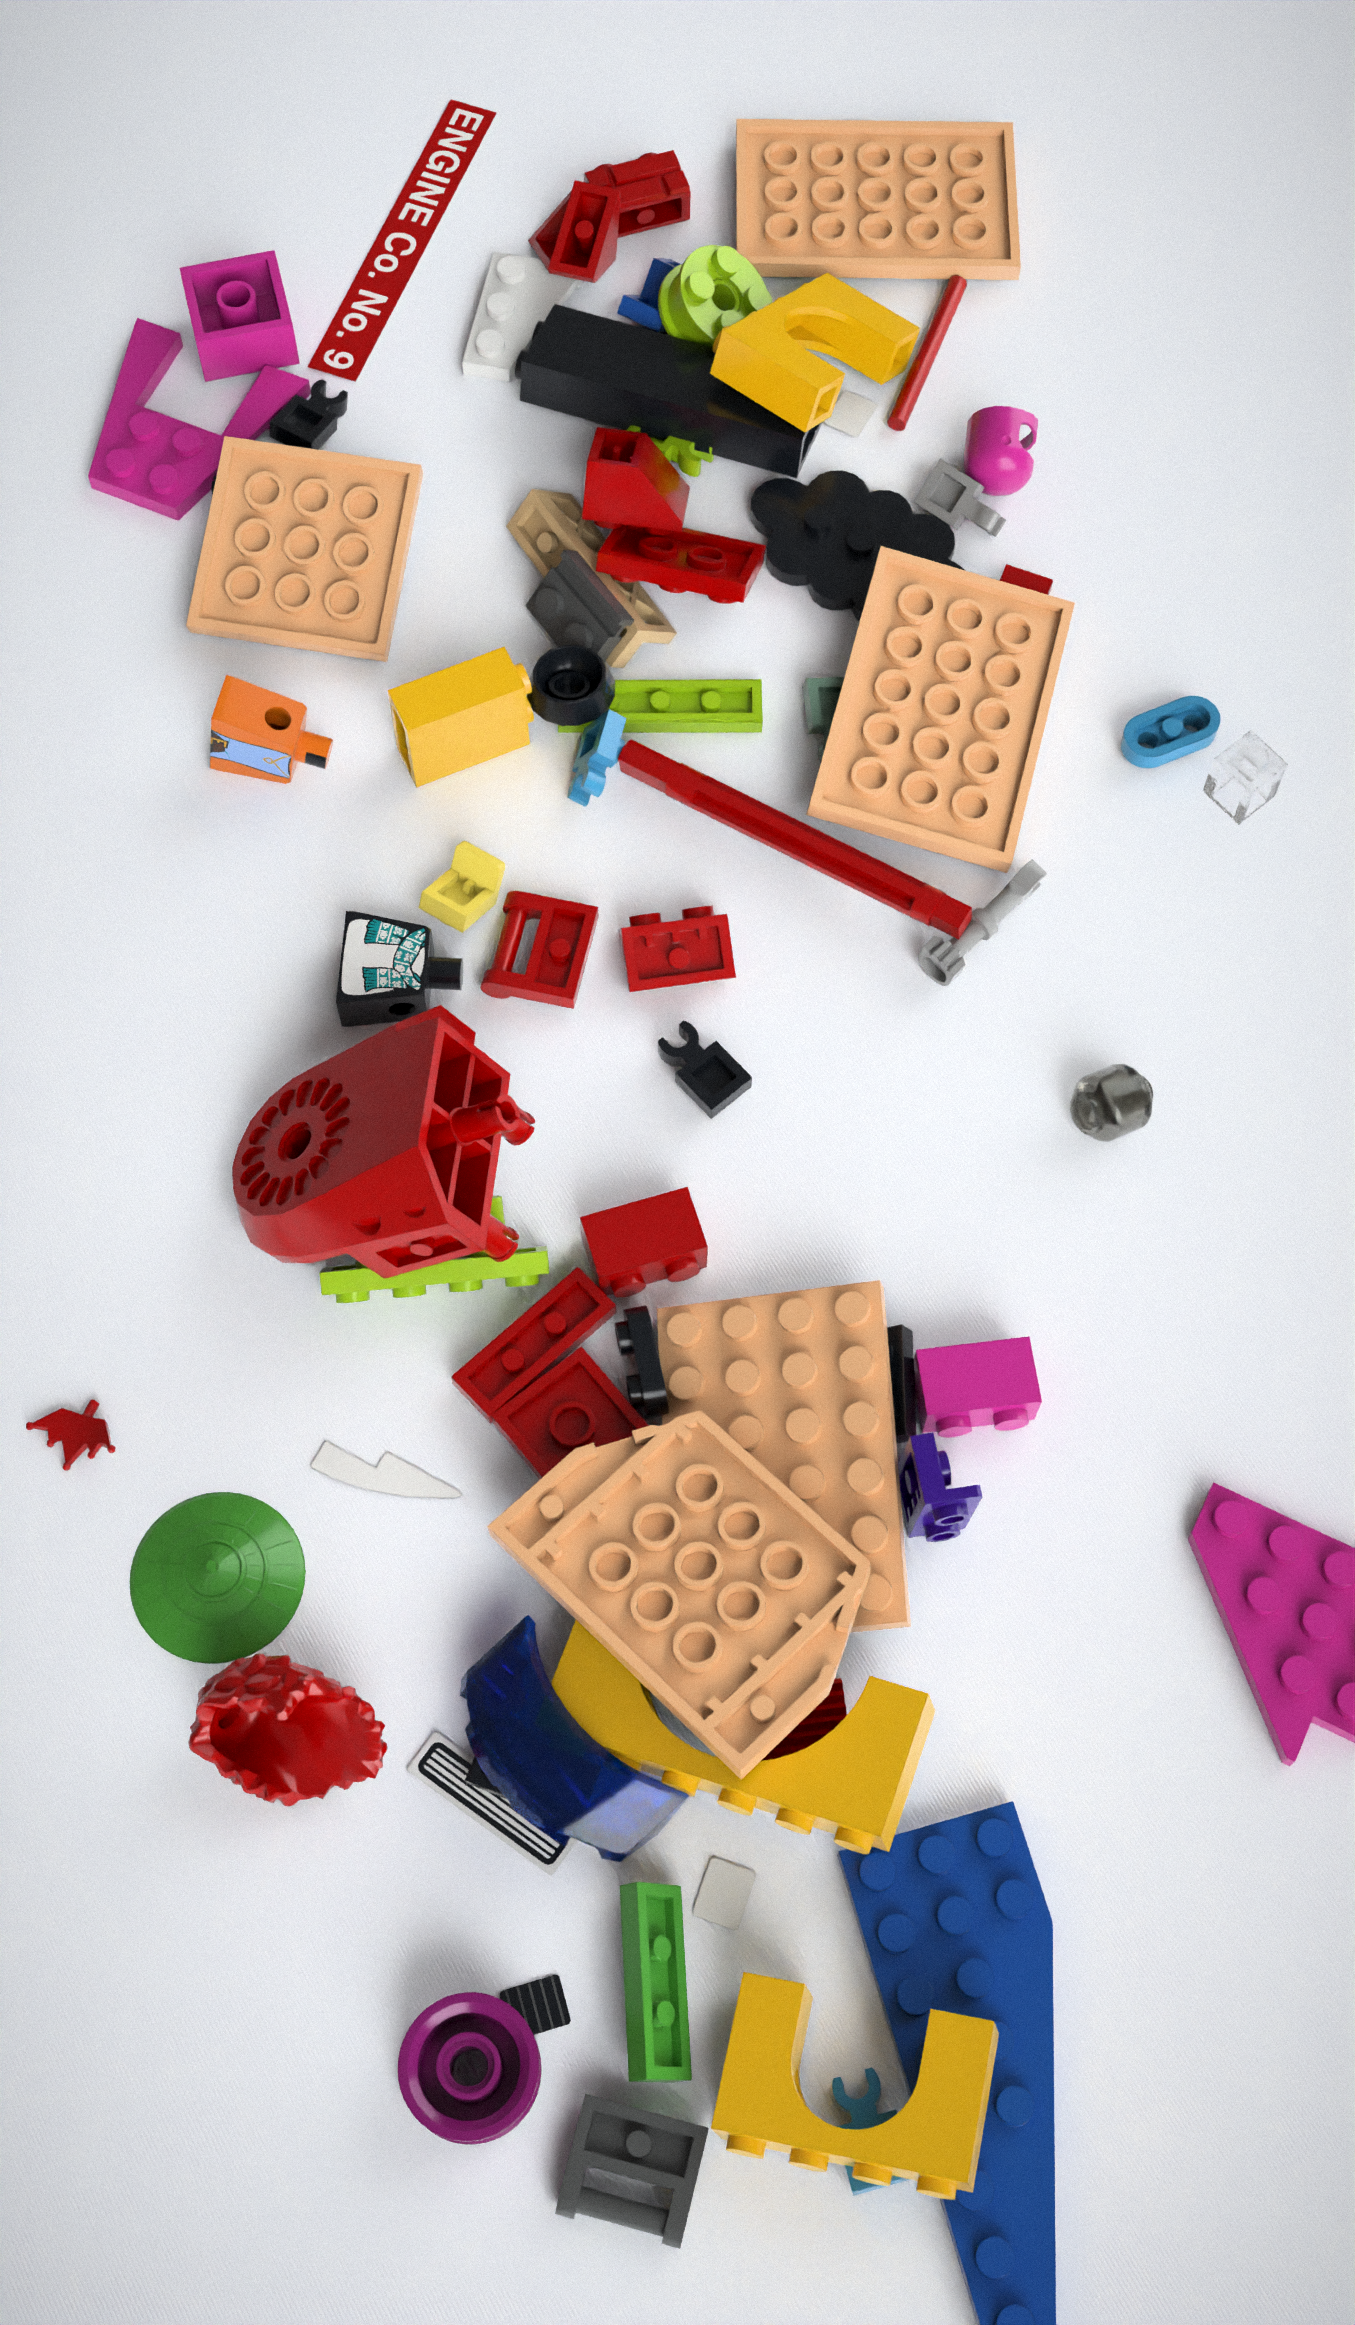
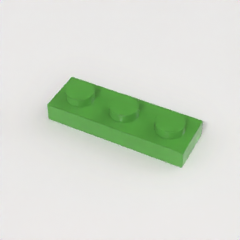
M646 1882L620 1885L629 2082L676 2083L692 2080L681 1886Z

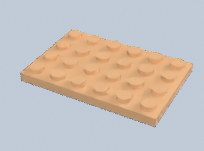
M736 119V251L755 267L761 277H820L825 273H829L836 278L950 279V277L957 275L964 279L1019 280L1021 261L1013 122Z
M881 546L806 815L1007 873L1012 865L1075 602Z
M881 1281L657 1308L659 1360L669 1408L668 1414L661 1415L662 1425H666L675 1417L701 1409L871 1562V1572L850 1633L911 1627L885 1296Z

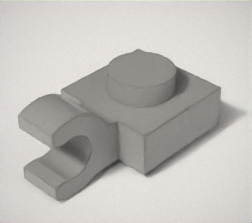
M939 459L913 501L956 530L959 529L964 519L967 518L996 537L1007 521L999 513L977 500L985 487L942 459Z

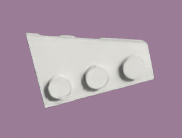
M493 252L462 360L463 375L511 382L515 376V366L519 353L522 349L528 350L532 344L533 332L538 321H545L554 304L565 307V301L574 289L578 291L585 281L550 274L538 258Z

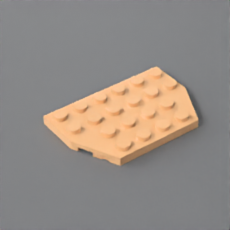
M701 1409L675 1417L666 1425H649L633 1430L631 1437L595 1448L594 1443L575 1448L487 1526L490 1536L741 1780L830 1694L871 1572V1562Z

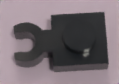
M322 379L318 380L311 387V398L309 400L295 395L270 421L269 437L285 445L319 450L336 432L338 418L346 413L348 392L342 390L337 397L327 398V382Z
M682 1021L679 1024V1035L687 1044L683 1047L675 1048L662 1037L658 1040V1054L665 1063L671 1066L682 1067L675 1072V1082L712 1119L752 1087V1076L717 1041L704 1050L699 1045V1035L695 1027L689 1022Z

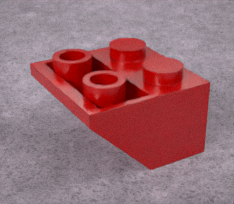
M597 427L587 459L582 519L591 520L595 525L608 529L630 525L643 527L644 531L655 535H668L673 531L682 532L690 487L646 433Z

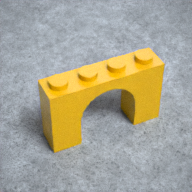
M825 273L809 283H804L800 288L784 297H778L773 303L764 308L751 312L747 317L733 325L724 327L717 335L713 344L715 357L710 374L803 432H807L831 417L845 373L806 349L833 356L880 385H883L906 370L921 328L831 274Z
M743 1972L711 2129L721 2139L727 2140V2151L757 2159L764 2158L765 2148L789 2153V2164L817 2172H827L828 2162L853 2167V2178L882 2186H890L892 2176L917 2181V2192L941 2199L955 2200L956 2190L973 2193L999 2032L994 2021L930 2009L919 2076L908 2102L895 2116L880 2125L866 2129H844L826 2123L812 2113L802 2093L800 2064L813 2002V1996L809 1989L803 1983Z

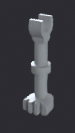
M1031 859L983 909L976 908L972 911V920L959 940L953 937L951 940L944 942L943 938L933 936L922 947L918 956L919 963L924 972L936 983L948 986L963 971L966 965L963 956L981 939L989 940L998 931L997 924L1040 887V881L1047 875V872Z

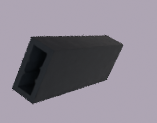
M554 304L544 322L538 321L533 332L532 344L528 350H521L515 366V378L521 380L520 401L622 430H627L631 425L641 428V433H646L649 437L665 441L668 436L694 442V450L710 454L709 447H712V455L794 478L798 477L823 423L821 422L807 432H803L711 375L710 371L715 357L713 347Z

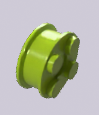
M706 245L693 251L683 264L676 266L665 276L658 294L660 318L668 335L713 347L717 335L724 327L731 326L747 317L751 312L758 311L772 303V297L755 267L734 248L726 245Z

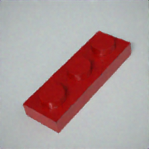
M577 1267L451 1376L452 1384L491 1424V1415L559 1364L617 1313L616 1304Z

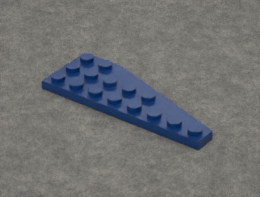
M1011 1801L894 1835L889 1852L875 1847H871L869 1854H861L845 1849L838 1851L837 1857L909 2098L915 2089L919 2076L930 2009L991 2020L996 2024L999 2038L973 2193L956 2190L955 2200L940 2198V2202L977 2325H1056L1053 1921L1014 1802Z

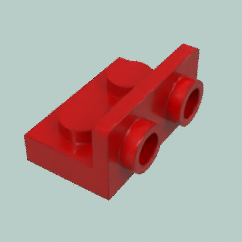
M712 905L681 910L683 920L661 922L660 913L629 917L630 927L618 930L619 938L622 941L628 991L636 992L736 978L728 915H714Z

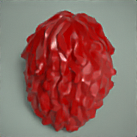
M260 1653L255 1654L253 1657H242L233 1661L221 1672L206 1681L205 1687H202L198 1692L196 1717L190 1727L192 1733L188 1741L190 1751L204 1760L214 1763L221 1776L231 1779L235 1785H241L244 1792L255 1794L257 1798H262L270 1803H274L278 1799L284 1806H292L299 1800L314 1797L323 1799L334 1786L347 1790L353 1782H363L368 1777L375 1779L379 1769L383 1768V1756L388 1749L387 1743L381 1738L385 1724L382 1721L375 1720L373 1707L356 1694V1688L352 1686L341 1687L339 1681L324 1677V1672L291 1662L288 1655L265 1656Z

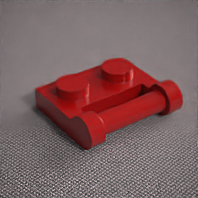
M522 891L508 892L502 908L506 914L491 969L484 972L480 986L481 991L494 998L505 999L512 996L574 1009L599 918L598 907ZM532 918L540 919L525 975L512 972L526 921Z

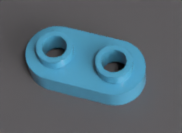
M1186 696L1139 714L1130 719L1125 726L1120 744L1121 751L1124 757L1133 765L1141 768H1155L1204 749L1216 737L1221 721L1219 710L1206 698ZM1184 726H1193L1198 731H1188ZM1146 743L1151 745L1153 748H1145L1139 744Z

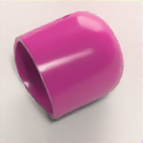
M1011 406L986 407L972 414L967 422L963 470L964 474L985 487L981 493L990 496H1006L1021 490L1027 484L1034 468V460L1027 451L1036 443L1038 419L1032 413ZM1020 426H1029L1031 432L1019 441Z

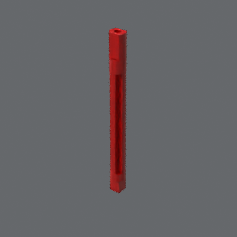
M632 739L625 744L620 752L618 762L621 772L927 926H932L959 940L972 920V907L946 895L945 892L684 763H678Z

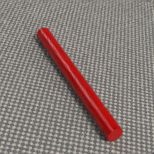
M954 275L950 277L887 420L888 426L893 430L903 431L908 423L967 287L966 280L961 276Z

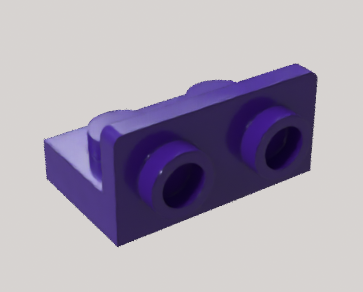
M934 1433L910 1436L898 1462L901 1506L908 1538L925 1536L927 1542H942L956 1538L961 1534L960 1530L966 1528L983 1498L980 1485L946 1489L945 1486L951 1485L950 1463L944 1450L937 1451Z

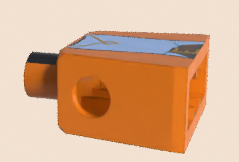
M226 675L211 717L210 768L287 784L292 781L298 762L326 769L333 746V739L305 731L307 707L303 703Z

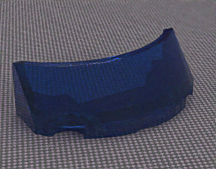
M527 1615L468 1669L461 1679L460 1696L467 1699L470 1722L465 1728L470 1747L491 1784L500 1790L510 1802V1806L530 1824L563 1845H566L572 1837L596 1847L601 1859L622 1862L657 1836L689 1798V1795L625 1764L604 1749L576 1722L561 1702L546 1675L536 1641V1623Z

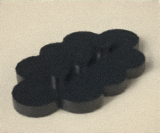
M843 470L828 471L818 475L808 486L789 478H774L763 482L755 489L751 498V522L758 532L769 538L766 544V566L771 575L780 582L791 586L807 585L811 598L820 607L829 610L851 609L858 621H860L881 546L965 570L957 563L951 561L955 549V536L946 522L929 514H913L907 499L899 493L890 490L869 492L865 482L853 473Z

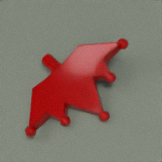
M92 1399L82 1414L61 1408L37 1421L26 1423L27 1430L38 1429L48 1431L49 1440H47L46 1445L50 1448L56 1442L62 1440L65 1463L62 1468L65 1471L70 1470L74 1461L87 1448H89L87 1455L89 1459L95 1458L96 1453L101 1447L107 1448L109 1453H114L116 1449L111 1444L109 1427L106 1420L93 1417L100 1404Z

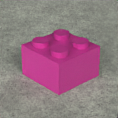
M275 250L179 268L205 382L262 371L265 365L280 368L300 364L293 323Z

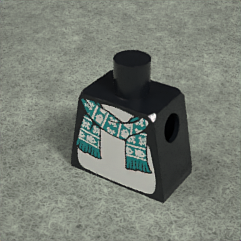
M346 911L336 1005L342 1027L400 1022L429 1010L431 989L462 990L463 958L434 957V944L430 928L424 925L380 916Z

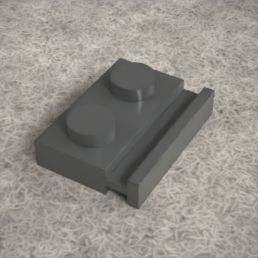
M563 550L560 555L562 560L557 568L552 567L525 606L558 646L580 645L590 648L605 662L621 640L620 633L624 627L631 626L634 619L577 551Z

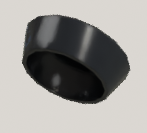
M561 645L548 650L538 659L529 678L532 693L527 694V698L532 710L545 721L560 726H579L596 720L609 709L615 697V680L609 668L598 654L590 648L580 645Z

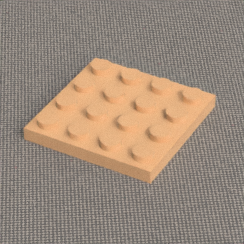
M225 436L186 623L190 633L387 662L424 474L422 466L413 463Z

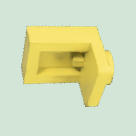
M462 841L455 848L451 868L422 891L418 908L463 933L496 905L505 871V863L471 843Z

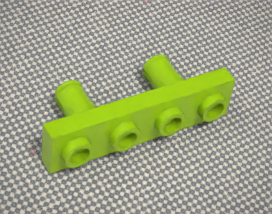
M493 1196L490 1214L505 1224L502 1196ZM547 1246L518 1248L509 1259L503 1262H496L487 1253L480 1251L386 1279L356 1260L355 1264L324 1267L319 1273L321 1294H335L336 1303H354L370 1300L369 1291L392 1289L393 1298H406L427 1294L426 1285L448 1283L449 1292L483 1289L482 1280L505 1278L506 1287L535 1285L539 1283V1274H549Z

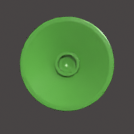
M213 1492L189 1498L162 1514L147 1530L136 1549L129 1580L130 1596L135 1615L145 1632L155 1643L182 1659L205 1664H218L235 1661L242 1657L245 1658L270 1644L281 1634L293 1618L300 1604L305 1585L306 1570L303 1550L294 1529L288 1521L272 1506L257 1498L233 1492Z

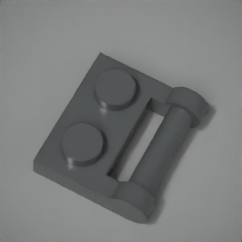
M585 2094L555 2214L574 2219L575 2214L578 2213L663 2237L661 2244L680 2249L709 2128ZM587 2166L674 2190L670 2209L667 2210L584 2187L583 2182Z

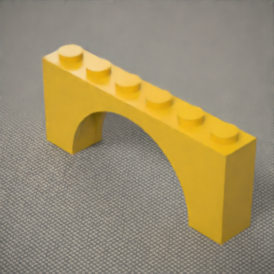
M575 1620L535 1725L549 1739L548 1747L580 1759H583L585 1752L604 1758V1766L630 1778H638L640 1771L662 1777L660 1784L663 1787L681 1795L694 1797L697 1789L719 1796L717 1803L720 1806L742 1815L751 1816L754 1808L776 1815L775 1823L788 1830L810 1835L812 1827L835 1834L833 1841L841 1847L857 1853L869 1854L871 1847L887 1852L890 1851L935 1714V1709L928 1693L869 1676L865 1688L854 1707L831 1732L798 1752L776 1759L760 1761L741 1780L718 1757L697 1750L674 1735L658 1716L650 1691Z

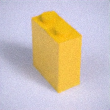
M505 646L387 690L396 746L416 788L530 744L528 723L534 721V715L526 694L532 693L531 683L522 663L514 665Z

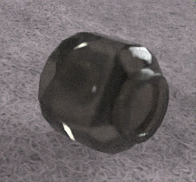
M1125 1063L1111 1064L1085 1075L1076 1082L1070 1101L1071 1117L1076 1127L1084 1134L1099 1142H1112L1138 1131L1148 1124L1153 1112V1089L1150 1082L1133 1067Z

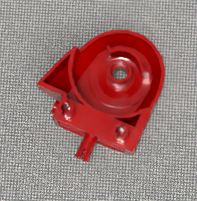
M442 1005L397 1022L292 1078L270 1096L250 1120L238 1145L233 1162V1192L239 1218L250 1243L282 1263H315L347 1253L384 1279L480 1251L487 1253L496 1262H503L509 1259L518 1248V1243L513 1241L519 1239V1234L516 1230L506 1226L490 1214L501 1137L503 1136L511 1145H521L531 1137L535 1129L531 1125L535 1123L534 1117L517 1106L512 1097L508 1095L511 1074L474 1045L476 1032Z

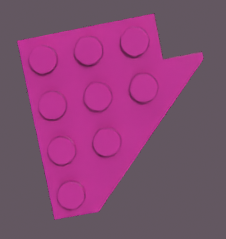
M1213 1482L1189 1534L1188 1542L1281 1763L1287 1766L1295 1763L1311 1722L1355 1743V1548Z

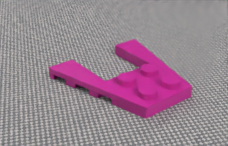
M137 318L88 478L92 489L179 521L211 490L212 481H214L213 477L217 475L224 437L256 440L266 429L270 430V421L295 395L304 399L309 397L311 394L308 379L265 365L222 435L145 408L144 406L181 351L183 343L180 333Z

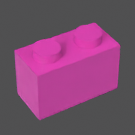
M1030 1336L918 1349L915 1352V1395L922 1433L937 1431L940 1437H958L971 1432L972 1427L994 1425L996 1430L1009 1431L1028 1425L1029 1420H1035L1042 1399Z

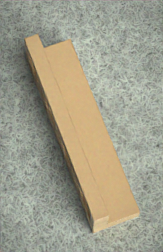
M531 489L506 527L542 576L545 578L552 567L557 568L562 560L560 555L563 550L577 551L634 619L632 625L625 626L620 633L621 640L605 660L608 665L613 668H624L643 642L669 644L677 632L638 581L632 583L614 580L610 574L596 571L598 551L606 539L593 521L582 519L583 508L574 496L569 493Z

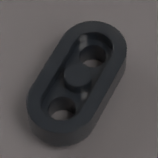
M644 1305L623 1309L624 1321L614 1323L620 1356L631 1355L634 1369L633 1375L626 1376L630 1404L634 1409L642 1408L645 1419L668 1414L666 1388L648 1308Z

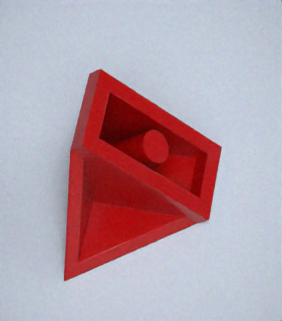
M574 181L570 193L528 240L550 274L596 283L615 262L621 205L620 190Z

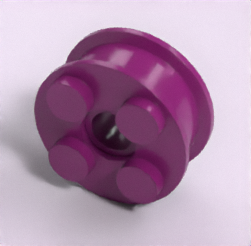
M477 1992L457 1993L444 1997L423 2010L411 2024L402 2041L398 2058V2081L403 2099L413 2116L430 2132L444 2140L457 2144L476 2145L501 2138L521 2123L529 2113L538 2095L542 2065L535 2037L520 2013L497 1997ZM474 2050L481 2052L488 2061V2070L484 2079L477 2085L470 2087L458 2084L453 2076V2066L456 2059L466 2051Z

